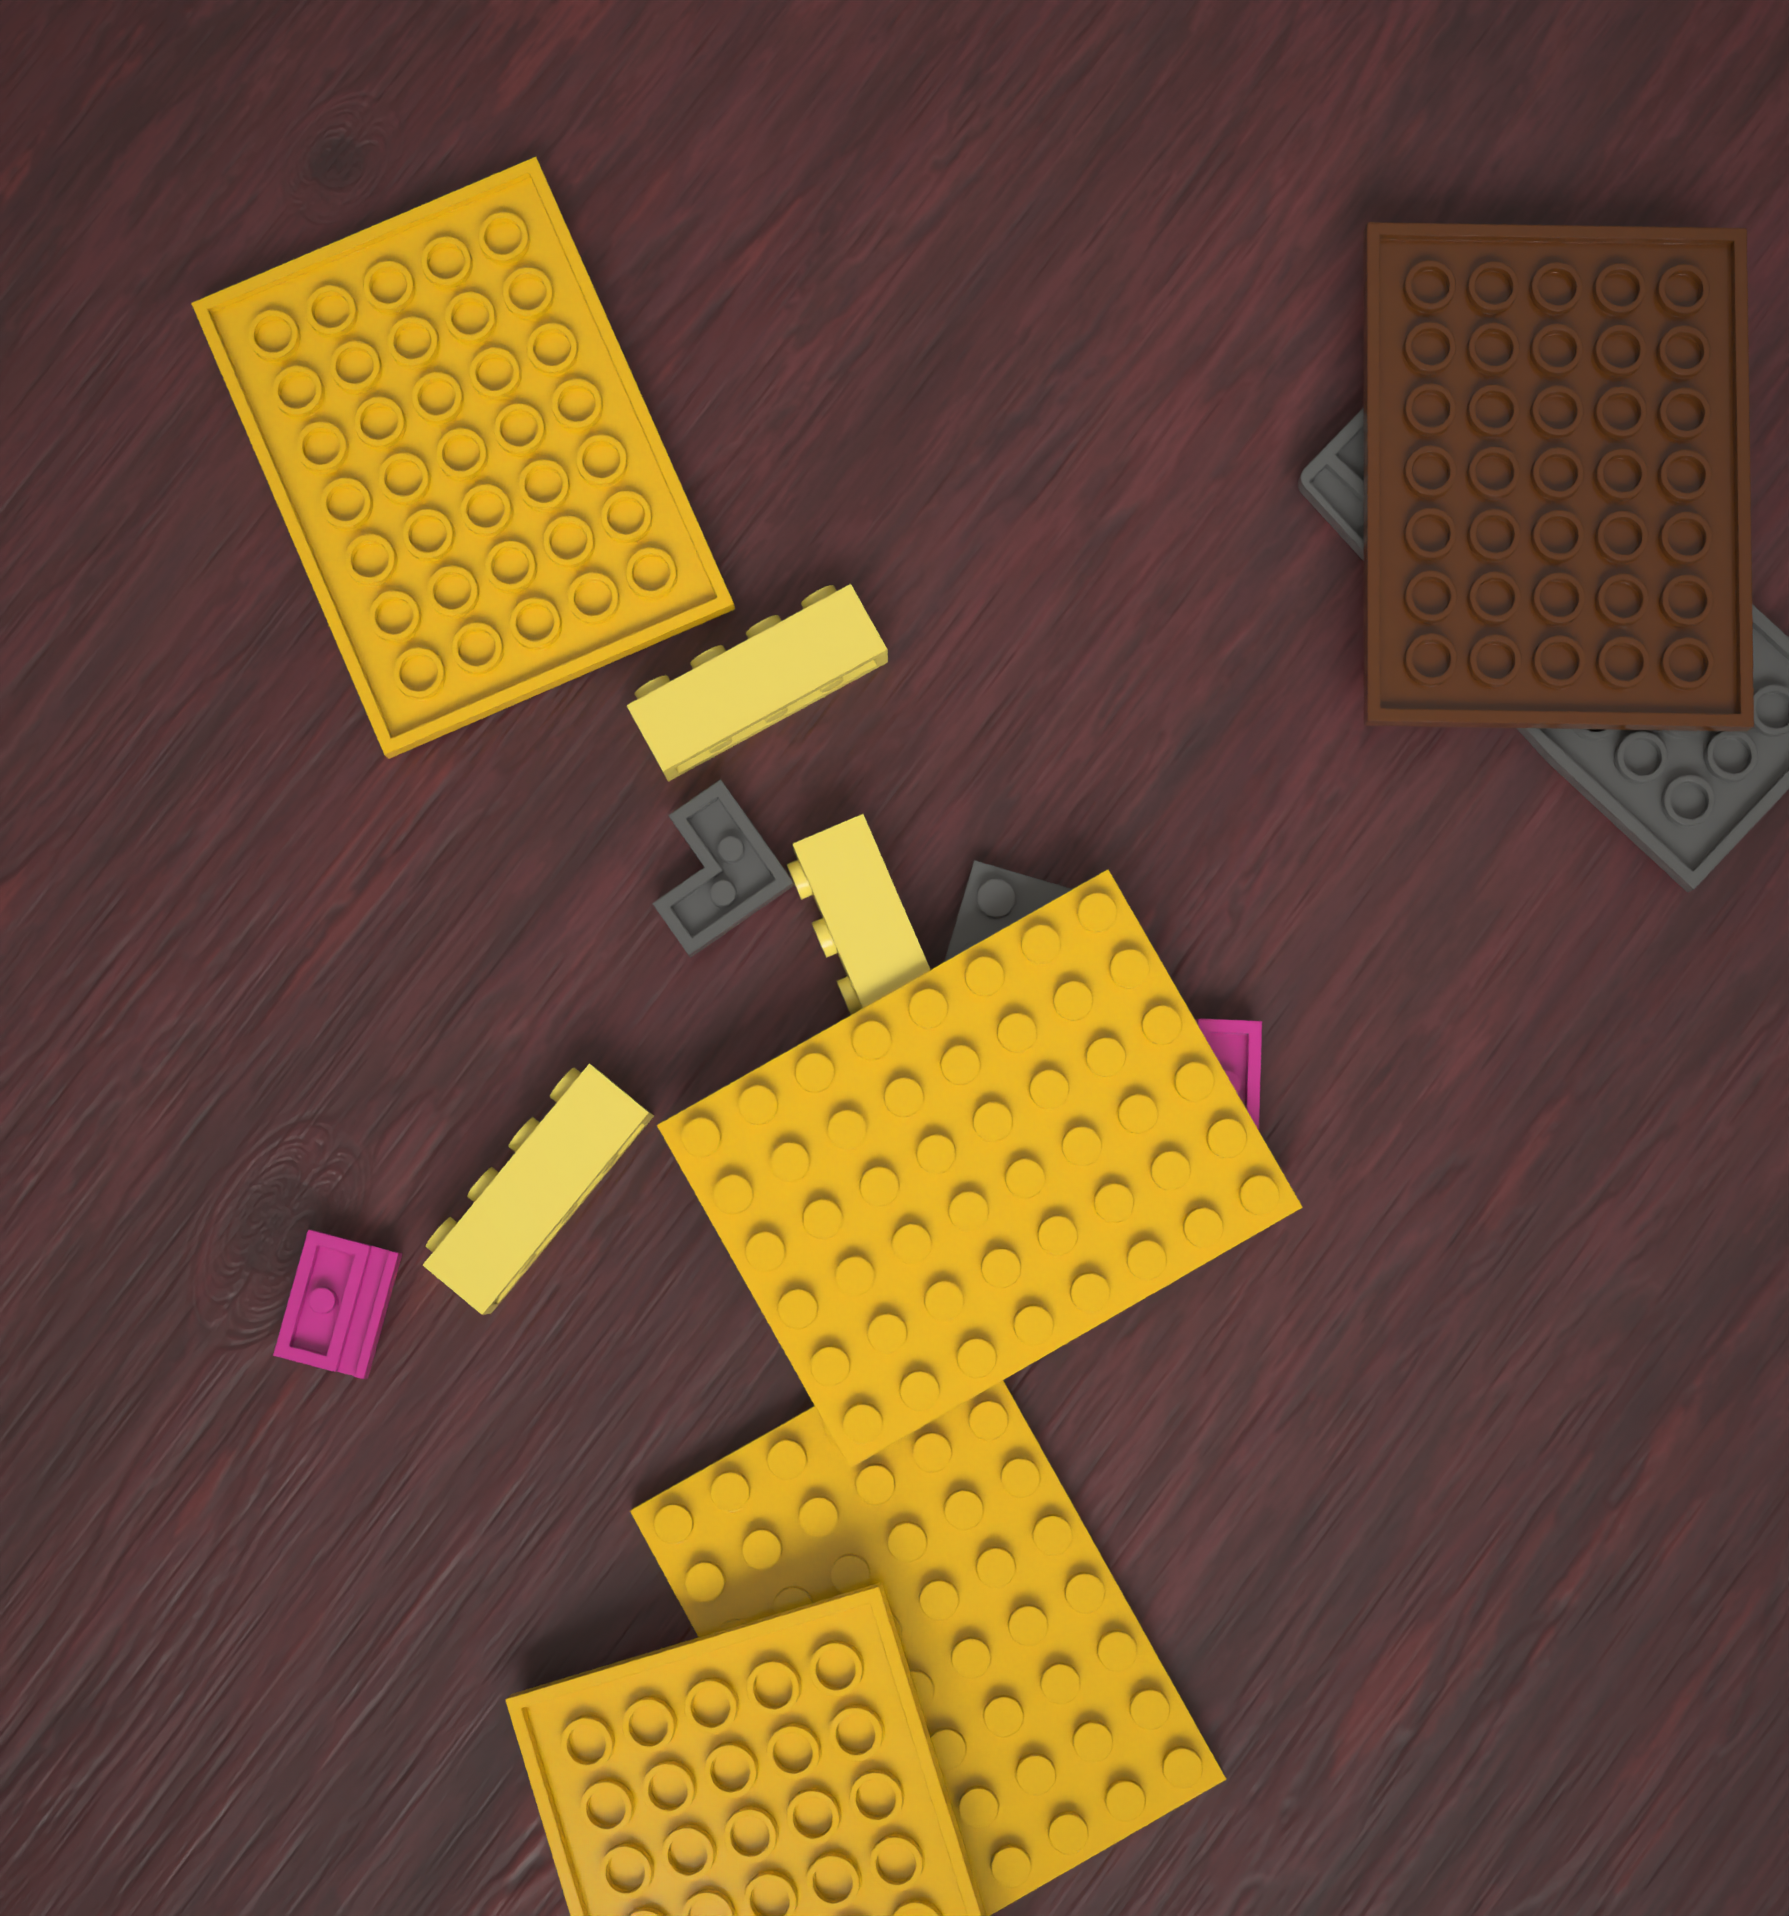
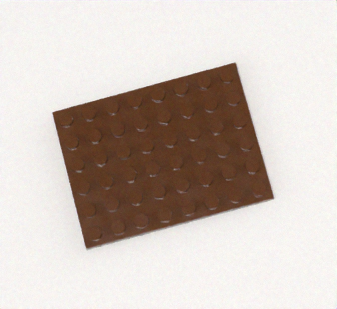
M1367 222L1363 231L1364 726L1742 732L1752 729L1754 727L1747 228Z

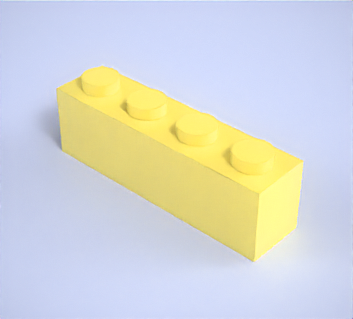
M851 584L838 591L834 585L821 588L801 602L804 609L783 621H781L779 615L768 617L752 626L746 632L748 640L727 651L723 645L713 647L691 661L690 665L693 669L672 681H670L667 675L658 677L644 684L635 692L637 700L628 704L627 707L668 782L888 663V649Z
M864 814L792 844L797 860L787 864L788 870L801 900L811 895L814 897L822 918L812 922V926L826 958L838 953L847 977L838 980L837 984L850 1015L930 971V967Z
M588 1064L582 1073L574 1067L561 1079L550 1094V1098L556 1102L554 1107L541 1122L532 1117L524 1124L508 1146L515 1152L500 1172L493 1167L489 1168L469 1191L467 1197L474 1203L458 1222L449 1217L435 1231L426 1244V1247L433 1253L424 1262L423 1266L482 1315L491 1314L654 1117L652 1113L591 1064Z

